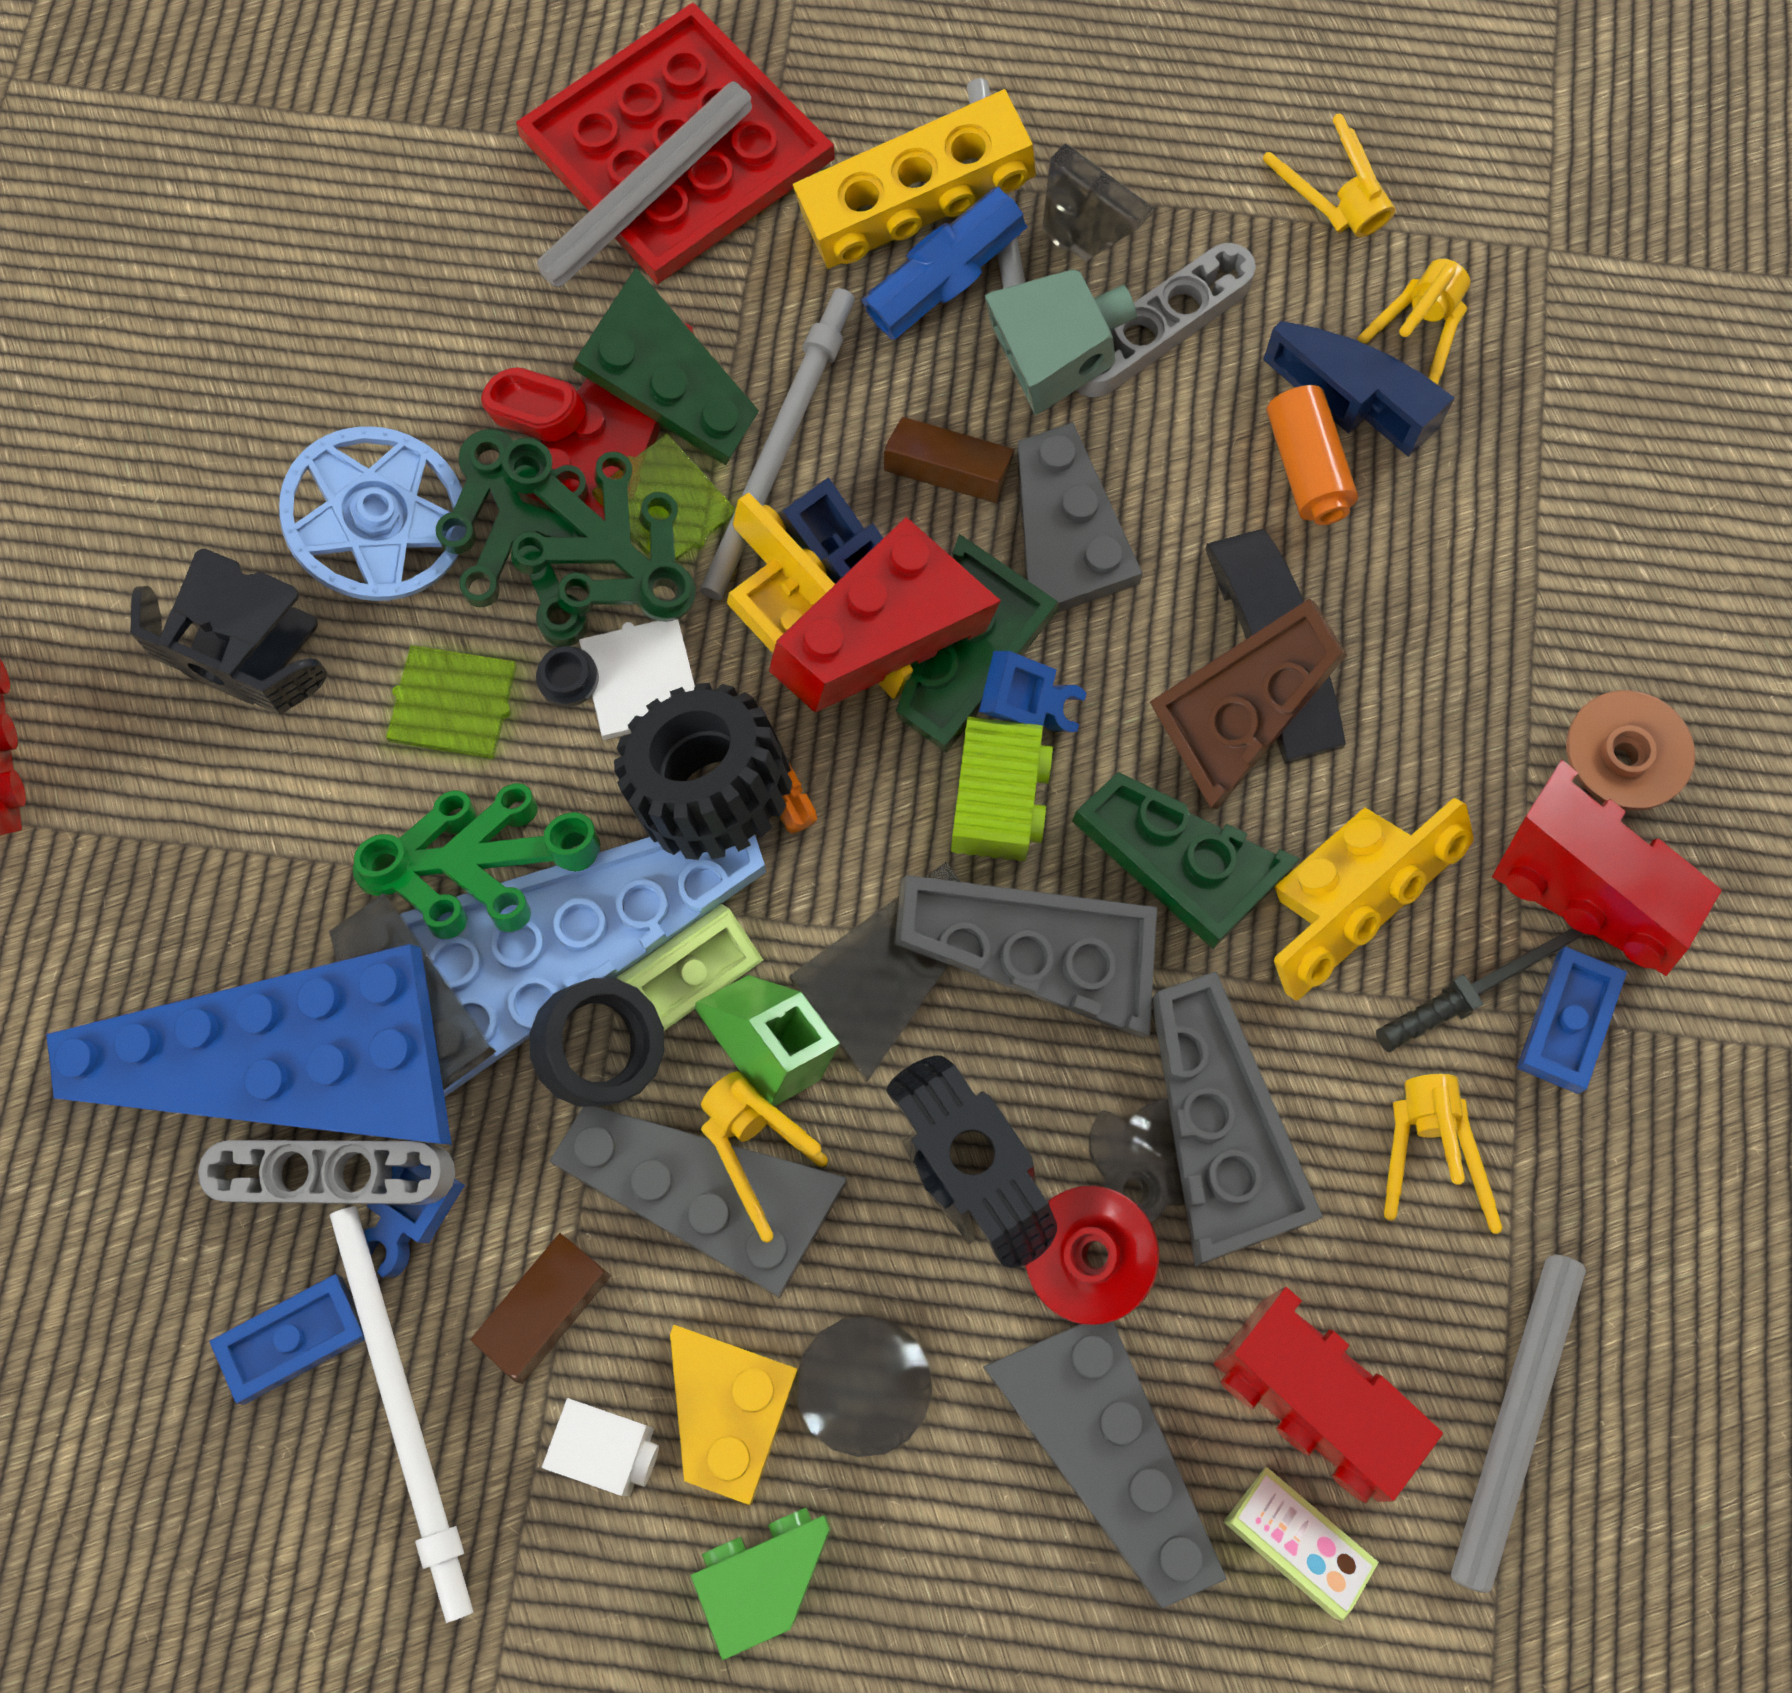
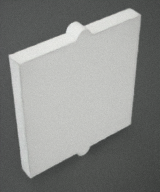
M678 619L669 622L654 621L634 626L631 622H626L621 630L579 639L581 649L593 658L598 668L599 681L592 697L603 740L631 734L627 725L636 715L643 717L648 712L646 705L656 698L662 702L671 697L670 691L683 687L685 692L694 690L695 685Z

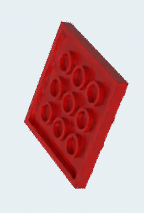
M694 2L516 121L520 138L588 211H591L728 83L737 82L743 89L748 91L751 96V111L615 237V240L657 285L791 191L793 183L815 174L835 159L834 144Z

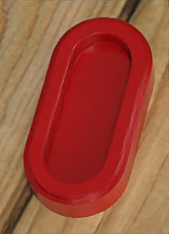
M509 368L499 372L489 380L481 395L483 408L497 425L542 441H557L569 436L580 426L586 414L585 403L572 384L525 368Z

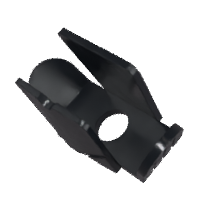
M200 549L194 554L163 631L158 600L152 588L149 586H138L133 590L131 597V635L137 639L138 643L142 645L153 659L182 671L183 674L246 703L252 705L255 703L281 715L313 695L323 685L327 677L326 669L317 659H303L286 666L317 629L318 622L313 615L292 607L299 597L296 588L262 572L250 575L243 574L239 562L211 550ZM193 624L198 627V631L191 648L178 643V640L189 626Z
M941 1055L924 1058L902 1070L890 1081L886 1091L892 1102L901 1109L917 1133L902 1140V1143L925 1190L969 1244L975 1241L971 1214L987 1238L995 1257L1003 1266L1017 1268L1039 1258L1054 1241L1057 1233V1222L1048 1201L1036 1185L1032 1156L991 1096L983 1091L974 1094L957 1067ZM965 1132L983 1134L994 1150L993 1163L986 1171L977 1175L962 1173L953 1165L950 1158V1147L959 1135Z

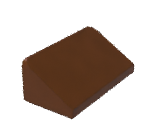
M902 417L886 444L884 450V471L997 504L1015 449Z
M559 1233L472 1336L470 1341L512 1380L523 1384L612 1275L563 1234Z

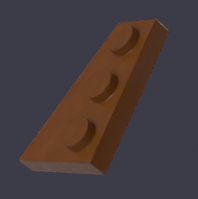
M1311 599L1298 605L1150 701L1151 706L1211 808L1218 809L1347 656L1317 604Z

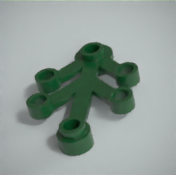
M493 429L478 431L470 435L462 444L458 459L460 469L467 480L453 512L442 516L436 525V536L441 546L447 552L463 554L469 551L476 540L473 525L491 491L499 513L476 566L465 570L459 581L460 590L466 601L475 607H487L497 600L500 592L498 580L512 550V543L519 534L532 531L544 537H583L558 514L523 502L519 493L512 490L505 483L501 472L504 450L513 442V439L507 434ZM495 450L499 453L498 459L492 464L485 465L478 462L479 456L485 451ZM528 465L520 466L515 470L518 476L524 478H533L537 475L536 470ZM564 465L557 469H551V474L560 482L566 479L578 481L580 483L579 487L573 493L582 501L586 499L588 486L585 476L579 468L572 465ZM460 525L466 528L465 536L458 541H449L445 538L447 531L453 526ZM524 546L519 550L520 555L527 560H536L542 555L540 550L534 546ZM547 564L539 573L528 574L541 602L537 609L536 621L544 639L557 647L572 646L578 643L579 639H582L587 632L588 619L586 613L571 615L569 621L561 625L550 621L551 613L555 609L561 608L557 600L559 582L551 564ZM484 578L490 581V587L484 594L474 595L469 592L470 585L476 579ZM566 594L571 600L579 601L576 597Z
M521 438L511 442L506 447L502 457L501 468L505 483L518 493H534L583 536L544 537L532 531L519 534L514 539L511 550V560L517 570L525 574H536L541 572L547 564H615L629 577L627 579L592 580L586 574L579 572L567 574L559 583L557 600L560 607L572 615L584 614L593 605L637 604L646 616L662 622L677 620L688 613L695 599L696 588L689 572L681 565L675 563L673 526L678 514V506L672 496L664 492H653L647 495L642 502L639 518L642 526L650 532L649 560L631 544L627 487L631 480L632 464L625 455L619 452H607L601 455L596 462L594 480L603 494V520L551 474L552 456L544 444L535 439ZM528 465L536 470L537 475L533 478H524L518 476L515 470L520 466ZM614 466L619 468L624 476L613 480L606 477L602 470L606 467ZM653 506L663 507L669 513V517L664 520H657L649 514L648 509ZM524 546H534L540 550L542 555L536 560H527L520 555L519 550ZM572 586H578L587 592L588 597L583 601H573L568 598L565 591ZM658 586H666L673 591L675 597L669 601L660 600L654 595L653 589Z

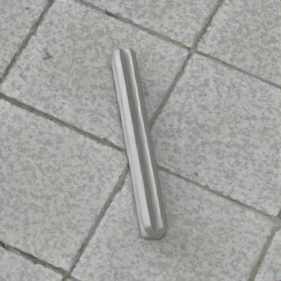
M730 82L537 260V266L543 278L557 288L562 287L751 111V96L748 91L743 89L737 82Z
M1554 1254L1545 1260L1451 1571L1452 1580L1463 1587L1479 1593H1488L1493 1588L1586 1273L1585 1266L1582 1263L1567 1256Z

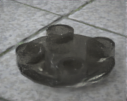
M872 1316L842 1319L821 1331L803 1353L795 1380L798 1408L811 1433L832 1450L855 1457L885 1455L907 1442L924 1421L932 1395L930 1366L917 1341L896 1323Z

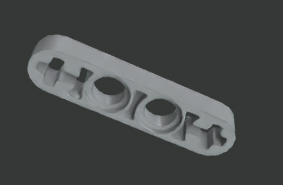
M1234 243L1219 244L1134 302L1137 319L1110 330L1113 337L1115 363L1111 368L1076 391L1088 397H1102L1111 393L1242 300L1249 292L1256 269L1255 259L1250 251ZM1218 268L1225 273L1233 269L1238 272L1237 279L1227 274L1215 282ZM1214 283L1213 291L1211 292L1209 286ZM1185 294L1193 297L1198 302L1200 308L1191 314H1181L1170 307L1168 300L1175 295ZM1133 325H1142L1152 330L1156 339L1148 345L1138 346L1126 339L1124 331Z
M227 1140L217 1142L205 1152L200 1161L198 1176L204 1193L212 1199L224 1202L427 1205L436 1203L447 1195L453 1186L455 1168L450 1154L441 1146L417 1141ZM300 1153L308 1163L309 1172L303 1186L296 1191H291L282 1180V1170L289 1157ZM361 1153L370 1163L371 1174L365 1187L357 1192H353L347 1188L344 1182L343 1171L348 1160L354 1155ZM236 1163L260 1166V1179H225L226 1166H232ZM420 1163L431 1166L430 1179H424L419 1182L391 1179L393 1174L392 1166L417 1167Z

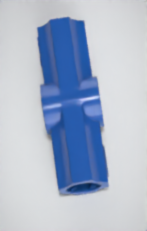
M999 186L992 188L950 225L948 223L941 225L917 243L907 253L906 257L908 260L893 273L886 276L885 280L871 289L861 299L867 314L876 326L891 340L897 339L939 302L941 304L946 303L969 287L983 272L980 267L1005 249L1012 240L1019 237L1028 228L1023 218L1024 214L1015 201L1005 194Z

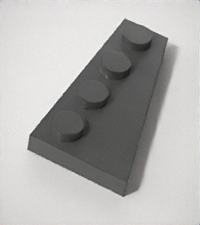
M909 875L900 880L896 945L1134 1036L1143 1038L1150 1035L1157 907Z
M1217 972L1158 991L1152 997V1005L1195 1267L1309 1225L1323 1218Z
M588 1106L581 1109L550 1159V1162L557 1168L778 1298H781L848 1182L847 1178L731 1145L773 1232V1240L766 1243L761 1240L753 1222H751L716 1147L708 1138L599 1107Z
M1113 1322L1098 1325L1080 1324L983 1366L986 1374L995 1386L1000 1389L1019 1415L1020 1420L1051 1458L1077 1497L1082 1500L1102 1527L1105 1535L1160 1608H1165L1227 1579Z

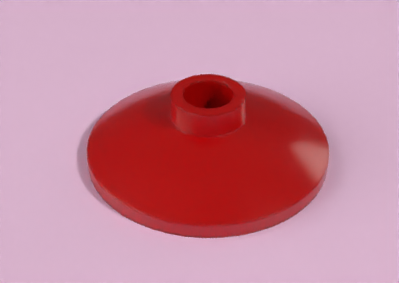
M1080 1186L1068 1189L1054 1196L1048 1203L1057 1222L1055 1239L1039 1258L1025 1265L1028 1278L1035 1293L1054 1313L1069 1321L1080 1324H1106L1130 1314L1145 1300L1153 1287L1158 1272V1241L1147 1215L1129 1197L1105 1187ZM1095 1242L1102 1243L1108 1252L1107 1261L1100 1268L1093 1267L1087 1258L1088 1248Z

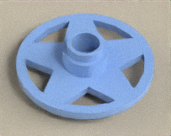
M369 426L353 427L333 432L308 446L295 459L285 476L279 503L280 525L284 539L294 558L309 575L324 586L340 594L372 601H388L414 595L441 579L449 571L459 555L445 550L430 568L409 580L402 581L406 548L442 547L436 536V525L442 516L451 513L417 496L425 464L434 471L446 488L453 510L462 491L457 476L448 463L430 446L397 430ZM361 443L393 446L390 451L370 468L365 467L338 450L340 447ZM308 470L326 502L295 523L293 516L294 496L303 475ZM460 525L453 526L447 531L445 538L449 541H458L465 536L466 528ZM352 551L365 583H359L335 574L315 559L313 555Z

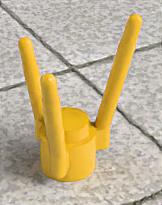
M1340 113L1334 115L1333 123L1357 176L1349 180L1338 191L1337 197L1340 200L1338 207L1334 206L1273 153L1266 152L1263 155V161L1276 174L1328 217L1337 233H1341L1350 227L1356 237L1368 236L1388 223L1396 212V208L1377 181L1355 130L1348 127L1344 116Z
M1449 259L1432 261L1422 277L1410 280L1402 294L1370 323L1358 336L1357 341L1367 344L1410 303H1412L1413 310L1399 330L1402 337H1408L1422 319L1437 322L1443 318L1445 324L1428 376L1430 380L1438 385L1457 326L1467 311L1466 305L1461 300L1470 288L1471 280L1469 274L1455 261Z
M735 1071L717 1081L703 1097L701 1108L710 1119L701 1127V1131L716 1147L751 1222H753L761 1240L768 1243L773 1240V1232L728 1138L736 1136L741 1142L748 1141L756 1136L767 1124L817 1166L825 1167L828 1163V1158L821 1152V1145L765 1100L741 1072Z
M1429 1074L1406 1080L1404 1083L1406 1100L1393 1102L1395 1129L1386 1186L1384 1217L1389 1221L1397 1217L1410 1125H1416L1418 1136L1442 1138L1451 1181L1456 1185H1460L1465 1181L1458 1143L1459 1139L1489 1230L1493 1234H1499L1502 1231V1223L1470 1127L1466 1099H1461L1458 1078L1450 1074Z

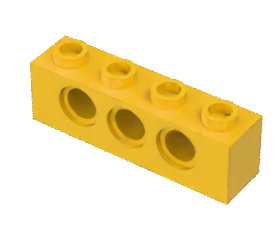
M1003 89L792 185L803 218L828 270L841 263H854L862 259L868 251L890 241L908 239L915 235L922 227L946 216H959L992 188L999 186L1004 193H1010L1019 189L1027 180L1036 177L1033 143L1006 90ZM971 158L979 159L978 161L971 164L962 163L963 161ZM916 182H927L925 185L921 187H909L911 184ZM874 205V207L867 211H856L858 208L862 206Z

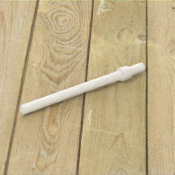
M348 1207L331 1213L330 1219L422 1537L415 1541L422 1568L430 1567L444 1618L446 1623L474 1613L458 1556L464 1554L457 1526L449 1528L357 1207Z

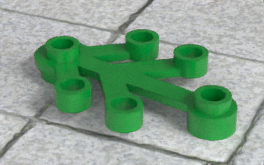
M520 783L503 787L497 793L495 802L477 818L476 811L468 795L462 791L453 790L439 796L434 803L433 809L400 838L390 834H379L365 840L355 852L353 876L358 886L367 894L386 896L397 893L423 914V919L432 935L439 939H451L458 936L465 929L468 921L467 914L455 896L449 894L439 895L419 877L445 874L487 907V911L497 929L503 932H515L523 928L531 917V909L524 894L517 888L503 886L483 869L554 861L557 866L574 872L582 871L595 862L601 844L591 819L584 814L575 812L565 813L553 819L546 827L544 836L489 842L507 825L519 827L528 824L535 818L538 806L530 788ZM524 801L519 807L509 809L512 804ZM462 808L459 813L447 816L451 811ZM444 831L457 834L444 847L426 849ZM518 905L511 913L500 914L506 907ZM453 912L447 920L437 921L441 915Z

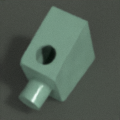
M1074 269L993 291L985 295L991 326L1034 415L1045 411L1111 368L1115 363L1113 337L1110 330L1137 319L1134 302L1125 285H1121L1094 298L1081 272Z

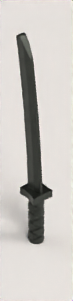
M1571 928L1470 984L1464 974L1452 980L1451 985L1442 989L1443 993L1431 999V1002H1425L1416 1007V1010H1411L1400 1016V1019H1395L1376 1030V1037L1379 1044L1387 1052H1392L1397 1047L1399 1048L1410 1042V1039H1415L1426 1033V1030L1439 1026L1444 1020L1448 1021L1457 1015L1461 1020L1473 1013V1010L1484 1005L1479 997L1480 994L1586 934Z

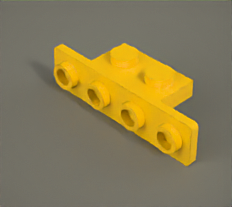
M746 493L737 501L733 527L767 565L730 591L727 604L773 653L776 640L835 584L827 576L826 569L818 556L809 549H802L786 532L785 525L778 513L768 505H761L750 493ZM909 664L886 675L885 680L878 684L892 699H895L903 692L905 683L911 677L913 669Z
M1457 798L1451 799L1412 835L1364 807L1274 886L1280 903L1311 923L1309 927L1274 958L1285 994L1298 1001L1313 987L1324 983L1339 963L1359 945L1368 943L1389 918L1404 905L1415 901L1428 883L1448 865L1458 862L1466 854L1474 841L1467 805Z

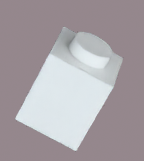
M567 1398L542 1468L620 1496H631L635 1484L643 1487L646 1486L656 1462L659 1445L650 1442L654 1428Z

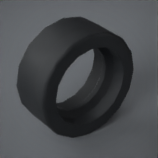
M591 978L555 992L538 1010L529 1033L530 1059L539 1080L556 1098L578 1107L617 1104L641 1093L656 1076L664 1054V1027L654 1004L637 987L616 978ZM587 1004H604L613 1008L624 1020L630 1034V1056L626 1067L618 1076L605 1082H591L579 1077L570 1068L563 1052L562 1031L566 1020L576 1009Z

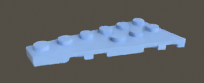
M753 835L749 838L748 841L751 845L739 852L736 846L726 849L725 857L711 859L708 852H703L699 860L685 859L681 850L672 855L663 850L658 841L654 843L648 837L599 852L595 862L582 871L574 872L559 866H553L501 882L505 887H514L522 891L531 909L529 922L515 932H503L497 929L487 911V907L469 893L456 896L467 914L468 921L463 932L451 939H439L432 935L423 919V914L417 909L375 921L382 951L407 944L421 947L444 1097L529 1039V1033L538 1010L555 992L591 978H616L765 874L766 868L756 836ZM518 905L508 906L500 914L511 913ZM453 912L441 915L437 921L447 920Z

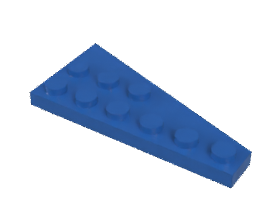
M412 944L46 1034L54 1099L452 1145L421 947Z

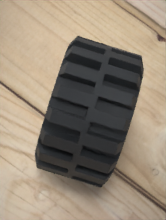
M710 683L696 684L694 690L685 692L683 687L670 691L671 697L660 702L656 698L646 705L648 712L643 717L636 715L627 725L631 734L622 736L616 748L621 757L614 760V772L619 778L617 784L654 843L658 841L663 850L672 855L681 850L685 859L699 860L703 852H708L711 859L725 857V851L728 848L736 846L739 852L749 847L751 844L748 839L756 833L763 837L772 828L769 822L771 816L781 817L786 807L782 796L791 794L792 781L788 775L791 768L763 708L758 707L752 696L746 692L738 695L733 686L721 684L716 690L712 689ZM721 762L708 774L687 781L700 768L712 763Z

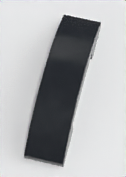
M1264 528L1206 544L1205 550L1224 601L1232 600L1246 639L1304 602L1285 560ZM1330 676L1276 739L1285 764L1344 748L1346 744Z

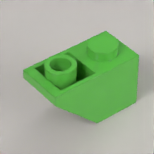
M747 975L697 1001L694 1006L698 1015L739 1071L765 1100L774 1107L819 1082L840 1044L802 992L754 976Z
M806 1507L768 1524L772 1539L746 1550L742 1537H739L702 1554L707 1568L690 1576L722 1661L789 1631L794 1626L831 1531L826 1515L811 1520Z

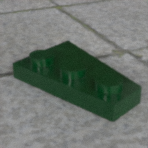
M636 267L574 362L573 370L724 465H727L759 412Z
M959 534L952 552L953 559L999 598L1001 602L986 632L970 640L966 637L937 651L936 656L919 664L917 661L913 662V672L905 683L896 708L897 717L946 753L966 729L967 717H975L979 712L993 652L1011 651L1023 656L1058 611L1057 600L961 534Z
M1119 772L1076 811L1072 820L1079 829L1212 949L1275 888L1276 884L1293 870L1300 858L1281 849L1275 854L1245 840L1247 833L1231 825L1225 824L1222 829L1189 813L1187 804Z

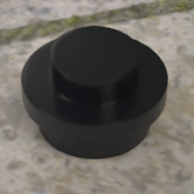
M561 646L550 650L542 658L536 672V683L543 697L550 703L560 707H573L585 702L595 692L599 681L598 668L593 658L586 651L577 647Z

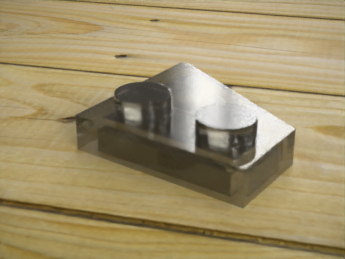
M1065 143L1050 158L1042 230L1047 232L1052 242L1061 249L1071 250L1084 261H1087L1137 230L1154 213L1153 206Z

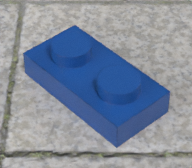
M1563 947L1555 957L1516 1069L1576 1094L1587 1090L1627 971L1569 947Z
M334 1274L215 1337L209 1342L235 1403L245 1405L361 1343L365 1338L355 1303L342 1276Z

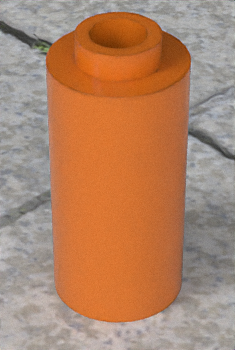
M1304 385L1289 389L1271 400L1266 408V412L1300 517L1304 520L1314 521L1317 525H1329L1344 519L1350 513L1349 508L1357 502L1358 493L1324 390L1315 385Z

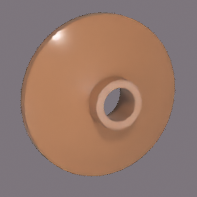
M1619 690L1597 696L1584 705L1576 714L1568 730L1566 751L1570 766L1578 772L1575 777L1591 795L1602 802L1611 799L1625 810L1652 809L1673 799L1686 786L1692 775L1695 764V747L1691 733L1683 719L1672 707L1652 695L1638 691ZM1621 750L1626 752L1631 758V766L1620 762L1615 756L1614 751Z

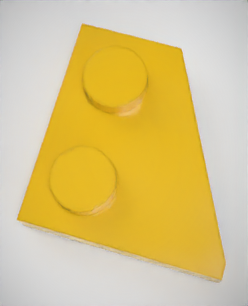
M673 1325L670 1340L684 1481L752 1505L799 1370Z

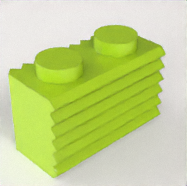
M967 717L951 852L956 854L965 853L969 856H990L994 859H1014L1021 862L1027 859L1030 842L1042 843L1046 806L1034 804L1036 783H1049L1053 753L1052 746L1041 745L1042 725Z

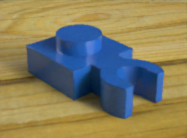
M994 651L979 712L1002 721L1044 725L1048 730L1054 732H1077L1079 724L1069 721L1065 717L1063 705L1066 700H1085L1087 693L1077 685H1053L1057 669L1011 651Z
M421 1163L417 1167L392 1166L393 1174L391 1179L412 1180L416 1182L430 1179L431 1166ZM454 1178L453 1186L447 1195L432 1204H368L366 1206L381 1217L375 1227L364 1230L370 1255L374 1253L379 1243H382L386 1249V1258L380 1265L377 1274L385 1278H395L403 1272L410 1257L408 1244L410 1239L412 1238L418 1243H430L463 1190L464 1184Z

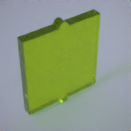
M668 434L637 457L627 456L632 464L631 480L627 487L630 537L649 559L650 532L642 526L639 514L644 498L650 493H667L677 503L678 514L673 526L675 562L694 547L702 549L705 545L706 537L732 518L735 512L732 504ZM619 469L609 478L617 480L622 478L624 474ZM597 486L593 489L592 495L603 506L602 490ZM653 506L648 509L649 514L657 520H664L669 517V513L663 507Z
M410 645L400 685L392 689L396 701L386 739L391 743L494 759L504 718H508L512 713L508 700L517 668L515 661Z

